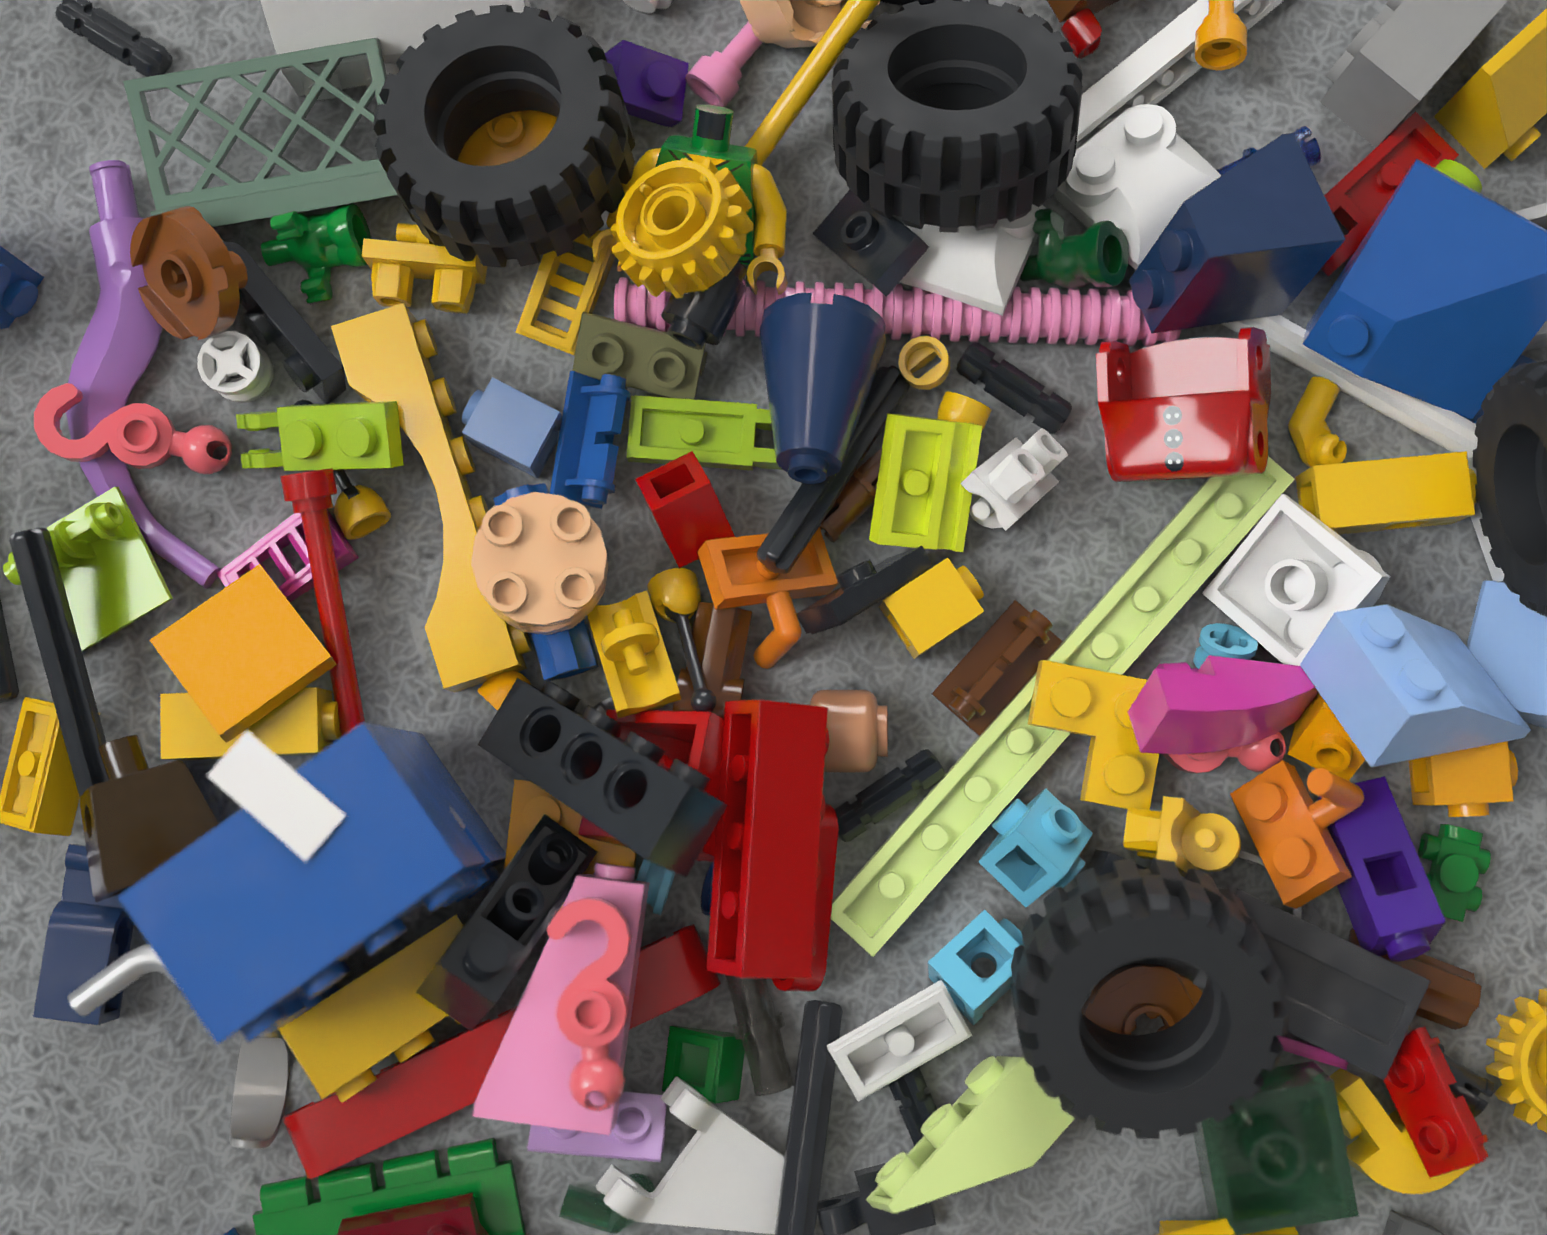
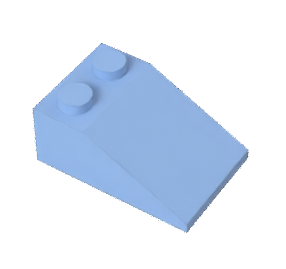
M1387 604L1334 612L1300 664L1371 767L1525 738L1531 731L1526 722L1455 632Z

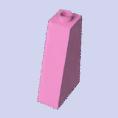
M596 863L594 875L582 874L576 876L563 907L570 902L587 897L604 899L618 907L628 920L632 935L630 953L622 967L608 977L619 984L626 994L629 1005L626 1024L620 1034L609 1042V1057L615 1060L624 1072L649 882L634 880L635 868ZM583 920L571 929L564 938L553 940L549 937L477 1096L473 1117L604 1135L611 1134L617 1123L620 1098L613 1106L601 1111L587 1110L575 1101L571 1095L569 1079L575 1064L581 1060V1047L565 1037L559 1029L556 1017L558 1000L565 988L581 970L599 959L607 949V933L599 923ZM590 1092L592 1104L600 1106L606 1103L605 1097L601 1092Z

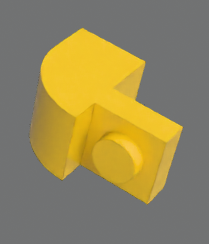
M1340 1068L1320 1083L1333 1100L1325 1106L1331 1119L1350 1140L1357 1135L1359 1136L1342 1149L1339 1154L1352 1167L1378 1184L1405 1194L1430 1193L1447 1186L1474 1166L1471 1165L1429 1178L1397 1109L1388 1115L1361 1077Z

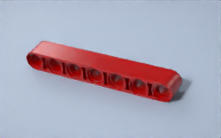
M694 924L673 932L674 935L668 938L664 936L640 948L629 1030L694 1000L721 984L717 973L707 971L708 953ZM518 1006L498 1014L496 1019H488L477 1024L472 1031L466 1029L439 1042L440 1045L434 1048L430 1046L417 1052L401 1064L398 1061L381 1069L380 1073L375 1075L377 1080L343 1103H341L334 1092L323 1100L321 1099L316 1103L311 1102L284 1116L282 1119L307 1178L312 1179L475 1103Z

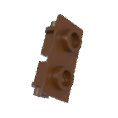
M1014 600L933 691L932 695L973 732L980 736L1037 672L1038 662L1047 660L1063 641L1050 631L1053 625L1043 614L1035 609L1030 613L1019 602Z

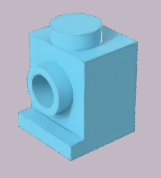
M984 910L928 961V976L933 983L940 980L943 981L958 1010L973 1026L983 1017V1013L1011 988L1010 985L1013 983L1011 963L1014 949L1024 945L1021 931L1005 918L998 923ZM982 957L990 959L996 967L995 973L987 978L978 977L971 969V965L976 959Z

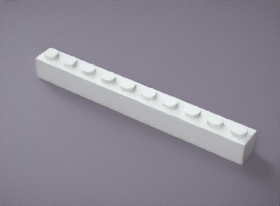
M1198 0L1082 94L1076 150L1125 110L1142 104L1156 105L1202 68L1195 60V33L1202 24L1203 19L1208 15V0ZM1234 0V13L1240 17L1241 22L1249 30L1284 0Z

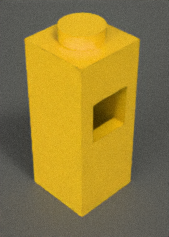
M1467 451L1314 465L1295 477L1299 505L1338 535L1447 525L1475 515V485L1477 484V476L1472 469H1469Z
M318 687L303 688L226 743L218 735L188 693L160 694L161 759H222L246 731H249L276 756L318 755L331 746L333 740L341 739L337 702H332V691Z

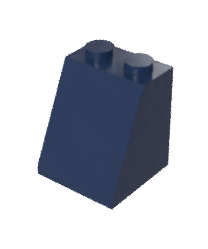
M1294 133L1280 135L1185 200L1129 280L1134 302L1142 310L1152 334L1282 315L1346 240Z

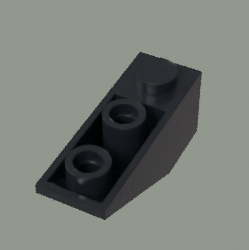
M544 814L416 993L472 1031L497 1003L552 921L554 915L566 900L576 876L582 875L597 851Z

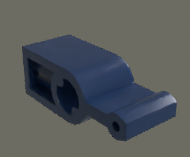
M69 844L65 856L66 871L61 901L58 902L51 914L46 932L33 1017L101 1025L119 1018L123 990L86 1016H81L73 1009L68 995L127 952H130L134 921L118 899L120 895L97 903L95 902L86 845Z

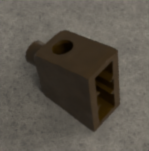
M138 735L118 738L98 747L109 781L88 787L80 797V810L91 886L96 903L124 893L219 825L186 764L182 760H175L149 768Z

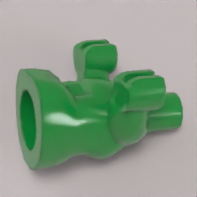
M351 203L341 206L328 214L306 217L303 214L292 211L275 215L270 220V226L273 230H277L278 235L276 239L261 243V253L269 267L295 261L306 271L308 279L301 282L300 289L303 294L306 293L308 299H306L307 304H314L332 299L333 293L330 284L331 268L343 265L351 267L367 265L362 258L364 238L371 239V235L362 211L357 205Z

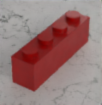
M761 699L725 701L718 799L728 806L716 826L707 971L740 978L811 979L812 958L817 948V934L814 926L816 894L821 881L819 845L821 822L825 814V798L823 795L824 764L830 742L827 729L828 707Z

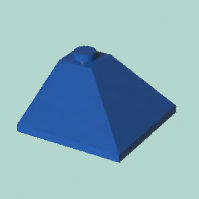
M1416 159L1308 322L1302 344L1362 378L1473 420L1481 409L1485 396L1493 389L1492 386L1511 369L1547 320V230Z

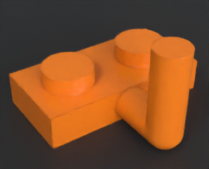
M820 527L791 571L787 574L773 573L757 559V551L769 533L706 540L698 550V556L715 610L767 604L774 629L755 649L753 654L757 665L764 669L774 667L801 637L802 629L792 599L828 595L838 585Z
M1282 760L1231 792L1230 795L1283 904L1298 909L1352 877L1327 827L1359 808L1364 801V793L1356 784L1324 768H1317L1307 778L1309 791L1321 797V799L1314 803L1295 766Z

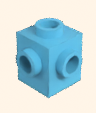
M1045 788L1027 805L1017 798L998 816L992 827L999 834L978 862L1021 904L1027 907L1053 885L1056 888H1064L1081 871L1085 861L1079 854L1093 835V832L1079 820L1078 816L1069 807L1063 805Z

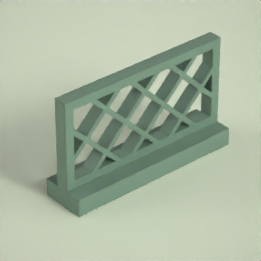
M371 38L123 81L156 210L150 211L151 216L185 206H192L201 213L203 219L212 227L273 217L292 211L303 212L397 195L379 159L365 161L343 146L362 115L374 123V113L367 109L374 96L376 95L377 104H384L379 94L387 74L379 39ZM367 55L372 82L361 100L357 102L330 83L329 80L343 58ZM329 61L320 75L306 66L308 64ZM295 67L315 81L314 86L297 113L267 93L280 69ZM265 72L258 85L244 77V75ZM232 78L252 92L251 97L234 123L204 103L218 80ZM202 83L195 96L181 87ZM324 88L354 109L336 139H333L305 119ZM169 89L189 103L172 134L151 120L145 92ZM261 100H264L292 120L273 150L243 130ZM199 111L229 131L211 160L181 141ZM300 126L330 146V149L316 170L304 172L282 157ZM155 134L166 141L161 152L159 151ZM238 137L268 157L253 181L241 182L220 167ZM175 149H178L206 169L192 191L170 195L164 167ZM338 153L353 162L351 164L330 167ZM276 164L291 173L268 178ZM214 175L229 184L207 188Z

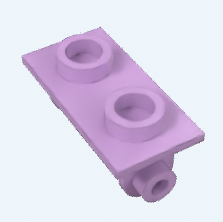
M623 1092L619 1101L617 1123L610 1135L531 1125L527 1150L661 1162V1154L664 1151L667 1104L662 1101V1095Z

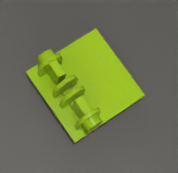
M119 487L111 488L46 528L51 535L82 652L173 599ZM10 552L8 562L3 565V571L11 583L21 585L13 552Z

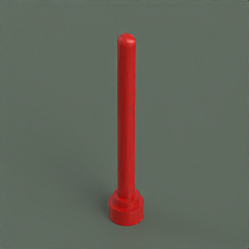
M333 468L282 475L280 479L285 502L292 501L294 514L301 513L324 645L337 664L329 672L334 700L338 705L342 738L360 724L365 723L327 512L328 508H333L331 495L338 494Z

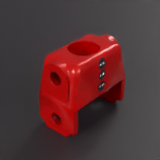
M1255 327L1241 328L1238 338H1190L1149 346L1130 353L1126 343L1109 341L1100 344L1099 353H1096L1097 396L1105 433L1106 462L1109 475L1113 481L1131 482L1243 476L1265 472L1268 460L1267 421L1271 399L1270 345L1267 344L1264 330Z

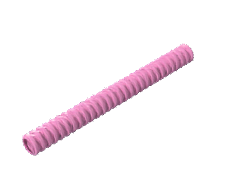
M620 277L615 285L614 319L647 328H657V330L667 332L670 325L661 317V313L671 293L663 291L658 297L652 296L644 285L637 287L635 284H630L628 277ZM745 280L742 283L745 285L746 290L726 329L735 330L736 336L740 337L745 335V330L755 331L756 337H760V326L766 308L776 300L790 295L812 293L811 303L832 305L833 294L848 296L869 305L883 317L886 325L885 334H891L892 340H900L901 334H910V339L921 335H929L937 340H940L941 335H949L951 342H958L960 336H968L970 342H978L980 336H987L990 343H997L999 337H1007L1009 343H1017L1019 337H1026L1029 344H1036L1039 338H1045L1048 344H1056L1058 338H1064L1068 345H1075L1078 339H1084L1087 345H1095L1098 339H1103L1104 342H1117V339L1123 340V343H1126L1128 346H1134L1137 340H1142L1144 346H1153L1157 340H1160L1162 343L1176 341L1181 333V330L1152 334L1142 310L1134 302L1132 290H1127L1125 296H1120L1117 289H1108L1106 295H1100L1098 289H1088L1086 295H1081L1079 289H1069L1067 294H1061L1059 288H1049L1047 294H1041L1038 287H1030L1028 293H1021L1020 287H1015L1002 316L939 294L923 291V289L912 286V291L903 290L902 284H897L886 297L874 286L873 290L864 289L863 283H854L853 289H844L843 283L836 282L834 289L824 288L823 282H815V288H805L804 282L797 281L795 288L787 287L781 295H778L777 282L776 287H766L765 281H757L758 290L757 295H755L751 288L746 286Z

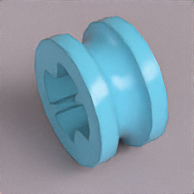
M1220 623L1210 624L1201 630L1199 637L1201 646L1196 649L1193 662L1196 668L1200 669L1208 655L1250 660L1256 654L1258 642L1240 627Z
M644 858L636 881L649 882L647 903L652 906L653 913L661 915L675 872Z

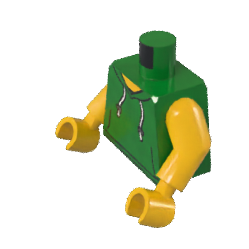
M697 105L695 108L692 138L670 135L661 148L646 151L634 165L631 180L627 184H622L624 193L626 194L635 181L649 170L661 164L681 160L682 158L701 163L705 158L711 159L718 171L726 167L730 170L752 205V208L746 214L754 224L752 231L746 234L745 247L747 250L744 255L740 256L738 262L749 265L746 273L747 281L755 295H757L758 290L757 278L765 271H774L778 274L777 292L778 295H781L786 290L788 284L784 267L780 260H778L785 253L787 209L772 174L768 169L757 164V151L755 149L730 144L733 110L715 105ZM618 208L615 212L608 215L606 223L610 229L601 231L593 240L592 254L596 264L599 260L600 251L604 246L609 244L616 245L619 242L610 231L611 225L616 223ZM620 261L617 265L618 272L623 271V269L621 268L622 264L620 263Z

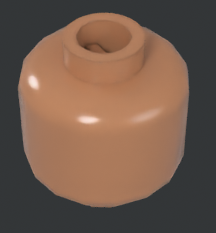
M820 690L813 695L810 705L828 707L827 729L830 742L825 756L824 772H869L875 768L878 757H888V706H878L877 699L872 692L868 690Z

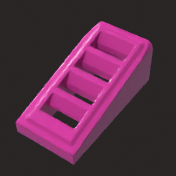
M327 509L337 568L340 571L359 557ZM301 513L291 515L216 574L225 588L259 564L269 575L262 562L272 557L286 579V582L278 588L289 602L312 589L314 585L306 541L303 537L304 530ZM291 543L306 565L298 573L282 550Z

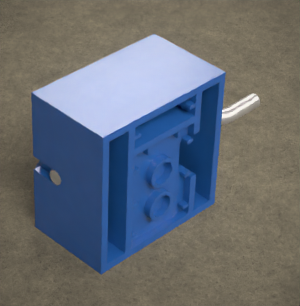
M362 723L295 771L346 815L307 861L303 860L243 807L118 896V899L149 944L127 952L68 995L69 1002L78 1014L86 1016L148 972H160L165 974L181 990L217 1045L240 1034L250 1043L267 1031L272 1033L287 1022L289 1023L340 990L336 982L351 971L344 959L363 946L371 956L407 931V928L400 919L418 906L426 905L429 911L432 912L442 905L445 908L455 901L459 903L465 898L471 899L492 885L500 876L495 867L505 860L506 853L422 733Z

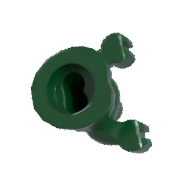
M1051 208L1039 209L1034 213L1036 221L1032 229L1035 234L1039 235L1038 254L1028 257L1020 276L1021 281L1044 279L1050 284L1077 290L1090 283L1099 288L1118 286L1124 279L1129 260L1128 241L1122 229L1116 227L1112 221H1100L1092 224L1083 234L1065 236L1063 231L1064 219Z

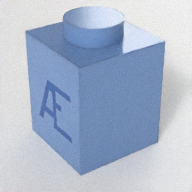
M492 377L485 391L478 389L469 399L462 415V423L466 425L462 434L473 446L538 479L559 440L562 415L552 407Z

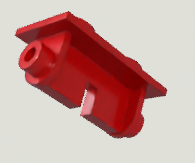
M1423 1026L1412 1030L1404 1037L1383 1081L1429 1178H1433L1485 1161V1158L1489 1157L1483 1143L1488 1142L1489 1139L1486 1134H1482L1464 1096L1454 1098L1449 1085L1456 1083V1080L1438 1045L1441 1042L1438 1036L1431 1039L1426 1027Z

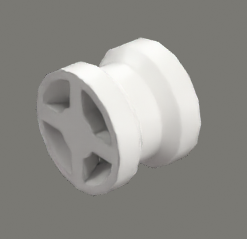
M224 331L211 336L202 345L198 354L197 369L202 380L225 399L235 403H249L259 399L269 389L273 380V365L269 356L248 336L239 332ZM238 374L242 376V377L235 378V379H232V377H231V376H236V375H238Z

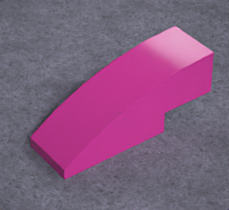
M1208 655L1197 673L1155 668L1129 708L1128 714L1140 753L1192 754L1216 752L1248 745L1278 733L1300 718L1318 694V691L1301 666Z

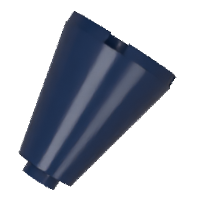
M797 293L776 300L764 310L760 340L776 462L781 469L788 472L791 479L806 484L821 483L828 476H832L840 471L886 348V325L883 317L869 305L848 296L833 294L831 305L811 303L812 293Z

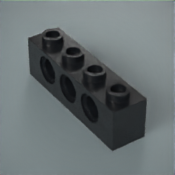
M517 678L482 736L478 746L646 860L687 877L728 806L705 791L711 779L676 758L670 768L659 763L665 750L632 731L629 732L625 741L616 736L622 724L590 705H587L583 714H580L575 708L581 699L551 681L547 680L540 690Z

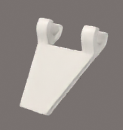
M676 1076L661 1096V1099L671 1107L669 1110L672 1114L696 1129L697 1132L653 1192L646 1191L628 1174L611 1164L596 1185L597 1190L606 1195L603 1201L618 1214L636 1222L775 1234L785 1156L721 1111L693 1087Z

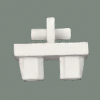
M1043 428L1038 430L1024 445L1015 437L972 471L961 483L968 492L972 493L969 512L971 517L984 527L991 529L1003 527L1007 530L1059 483L1051 472L1068 456L1066 450Z

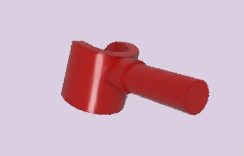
M1083 9L1076 13L1061 27L1062 33L1078 59H1082L1098 49L1102 27L1090 9Z

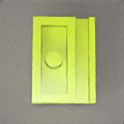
M887 413L869 536L870 541L879 545L912 548L923 546L924 549H947L955 552H964L972 493L968 492L961 483L976 469L982 425Z

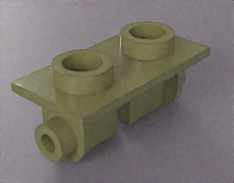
M583 312L572 371L601 380V376L604 374L616 375L626 379L627 387L671 398L695 399L699 376H702L704 373L708 352H705L706 343L702 350L693 349L676 341L667 332Z

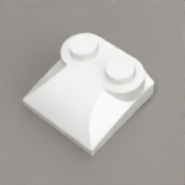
M1142 104L1125 110L1076 150L1072 169L1067 179L1057 188V192L1054 195L1061 205L1087 228L1094 223L1108 220L1112 221L1116 227L1122 229L1128 241V263L1136 270L1182 203L1222 175L1176 134L1175 120L1166 109L1157 105Z
M1032 204V209L1026 216L1011 223L1007 218L998 220L994 228L976 231L975 226L959 227L958 232H940L939 226L924 224L922 229L906 226L916 233L929 248L900 282L1003 316L1038 237V234H1035L1032 229L1036 221L1034 213L1045 207L1041 205L1038 208Z
M1281 494L1202 594L1282 664L1300 666L1334 612L1372 607L1380 598L1390 576L1382 570L1379 562L1372 555L1353 547L1289 496Z

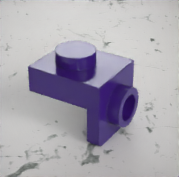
M626 40L620 41L605 53L607 62L613 66L629 115L665 127H673L682 121L687 83L686 75L689 67L688 62Z

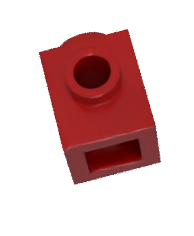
M693 451L635 479L679 568L700 560L698 550L706 540L735 537L713 486Z

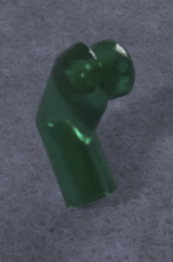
M641 1173L629 1175L646 1191L653 1192L655 1190L653 1182L646 1175ZM569 1184L559 1214L560 1218L610 1234L620 1233L636 1223V1221L623 1217L607 1206L603 1201L606 1195Z

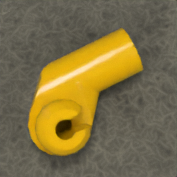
M1318 376L1310 379L1288 423V429L1302 462L1309 467L1342 463L1347 454L1345 441H1339L1338 435L1331 433L1325 421L1340 392V388L1334 382Z

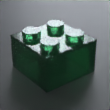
M1314 1061L1279 1066L1272 1071L1262 1069L1260 1074L1265 1085L1251 1100L1247 1101L1242 1096L1232 1103L1235 1113L1217 1124L1213 1117L1196 1123L1199 1131L1194 1132L1193 1135L1207 1211L1213 1221L1226 1218L1236 1235L1359 1216L1334 1081Z

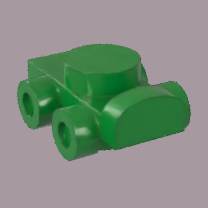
M1440 824L1438 836L1424 833L1421 836L1417 854L1419 858L1432 861L1430 872L1426 873V876L1443 916L1463 922L1466 910L1475 912L1481 904L1482 889L1475 885L1478 882L1479 874H1485L1489 868L1491 853L1487 849L1480 848L1483 833L1454 825Z

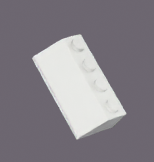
M260 0L276 54L378 38L387 76L389 73L397 75L399 72L396 64L398 58L409 46H412L414 49L418 48L424 42L423 33L437 24L443 29L457 22L455 18L457 14L473 10L475 15L490 13L489 6L510 5L514 12L523 13L525 6L530 7L529 0ZM367 55L343 58L329 82L340 90L364 85L369 87L372 77ZM329 61L308 64L306 66L320 75ZM295 67L281 69L296 94L307 97L315 81ZM324 88L317 100H328L336 96Z

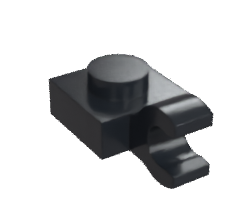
M886 1163L854 1171L859 1191L821 1200L818 1203L817 1211L823 1235H841L854 1230L864 1223H867L870 1235H900L936 1225L931 1202L895 1214L874 1208L868 1203L866 1198L877 1188L876 1176Z

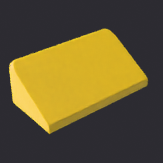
M24 697L0 792V823L32 833L70 836L80 797L54 702Z

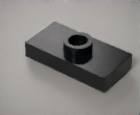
M851 190L845 194L812 233L827 248L886 297L929 248L916 233L892 216L888 219L878 214L870 207V200L863 203Z
M923 546L887 558L876 566L873 565L870 559L865 560L836 576L841 587L801 610L796 615L806 634L811 633L813 635L843 625L928 571L932 564Z

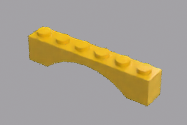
M401 303L331 326L349 386L367 402L397 401L399 425L422 456L436 489L443 521V566L437 597L426 622L425 630L443 688L452 692H458L483 684L488 678L511 670L519 672L527 669L522 654L532 651L528 632H522L499 618L477 587L471 564L474 539L489 509L483 496L480 495L473 498L466 475L475 472V466L464 436L454 438L447 416L457 413L445 377L435 380L429 358L438 355V349L427 320L417 321L405 303Z

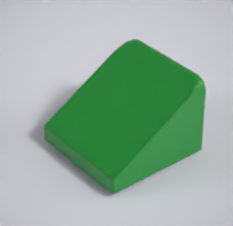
M670 1026L662 1091L665 1092L677 1076L711 1103L717 1104L738 1100L747 1036L738 1033Z

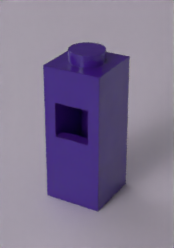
M1385 776L1354 783L1364 793L1362 805L1327 827L1352 876L1337 885L1361 948L1378 956L1388 954L1390 960L1394 962L1418 957L1430 950L1431 942L1446 923Z

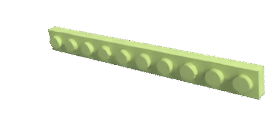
M1269 456L1265 472L1262 474L1209 477L1047 661L1123 675L1295 479ZM1037 672L832 901L831 919L872 957L1071 734L1028 725Z

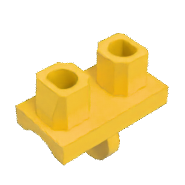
M398 223L396 228L397 241L364 238L362 258L372 270L373 298L381 306L392 307L405 303L407 307H411L414 278L434 280L431 303L435 309L444 312L467 314L471 306L476 284H485L487 266H483L480 263L478 255L475 256L473 261L467 262L451 256L445 246H435L426 238L418 225Z
M648 592L636 593L630 598L614 604L595 605L592 612L587 615L618 718L645 710H657L663 708L665 704L681 700L680 691Z
M1163 796L1162 811L1128 808L1123 841L1124 848L1137 851V856L1142 859L1173 861L1180 875L1184 877L1187 870L1192 868L1207 872L1222 871L1230 867L1238 858L1241 849L1240 834L1235 825L1224 816L1215 813L1201 814L1184 798Z

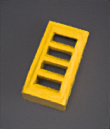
M598 230L589 239L582 234L573 241L592 248L593 240L601 231ZM615 244L606 245L601 249L597 264L594 261L592 262L569 252L558 257L555 251L543 254L516 333L575 355L582 313H593L615 260V255L611 249ZM560 263L588 273L585 285L557 275L556 272ZM550 286L580 297L577 308L575 309L546 297ZM543 309L571 320L568 332L538 321L537 318L540 310Z

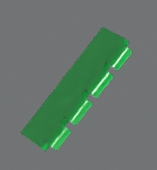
M495 1138L448 1147L447 1156L450 1172L442 1173L437 1149L386 1159L383 1162L385 1185L378 1186L373 1162L329 1171L318 1178L321 1197L319 1199H314L311 1179H308L307 1176L263 1184L260 1189L262 1210L256 1211L252 1215L256 1235H338L337 1232L341 1221L345 1218L473 1193L479 1222L489 1235H525L512 1159L499 1162Z

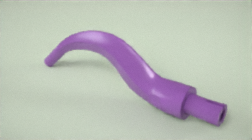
M120 160L100 161L89 167L100 222L92 225L89 229L100 295L97 308L79 346L68 383L73 384L83 394L82 400L66 411L71 440L85 437L102 419L126 406L131 391L157 350L162 332V327L146 308L138 290L139 287L148 285L143 273V266L132 267L131 238L138 223L145 218H140L130 166ZM111 449L101 457L88 462H79L97 496L102 495L115 486L120 488L149 549L205 589L213 584L218 577L216 573L221 569L157 522L140 497L127 464L118 459L111 452Z

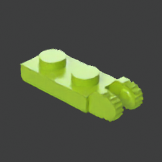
M631 396L626 456L628 462L667 464L693 451L701 467L753 471V466L764 469L783 470L776 462L775 449L755 447L756 428L772 431L769 409H757V404Z
M397 401L291 405L277 407V411L236 414L237 429L260 431L267 430L270 427H279L281 450L258 448L251 449L247 453H241V463L244 469L283 466L284 471H304L328 468L341 470L404 466Z

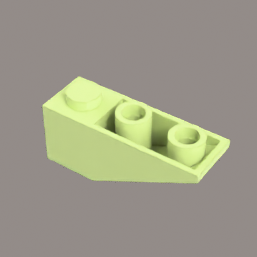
M988 1057L969 1073L965 1080V1084L969 1088L953 1105L945 1104L928 1117L921 1127V1132L924 1136L908 1154L902 1152L894 1156L882 1167L875 1179L878 1186L866 1200L874 1208L895 1214L1032 1167L1075 1118L1062 1110L1059 1097L1053 1098L1045 1094L1035 1080L1033 1067L1026 1064L1024 1057Z

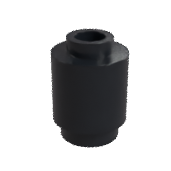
M737 262L727 276L703 292L684 293L682 298H675L671 293L661 313V317L670 325L667 333L676 341L697 350H702L705 343L718 345L746 290L745 285L742 283L747 273L746 268L740 262Z

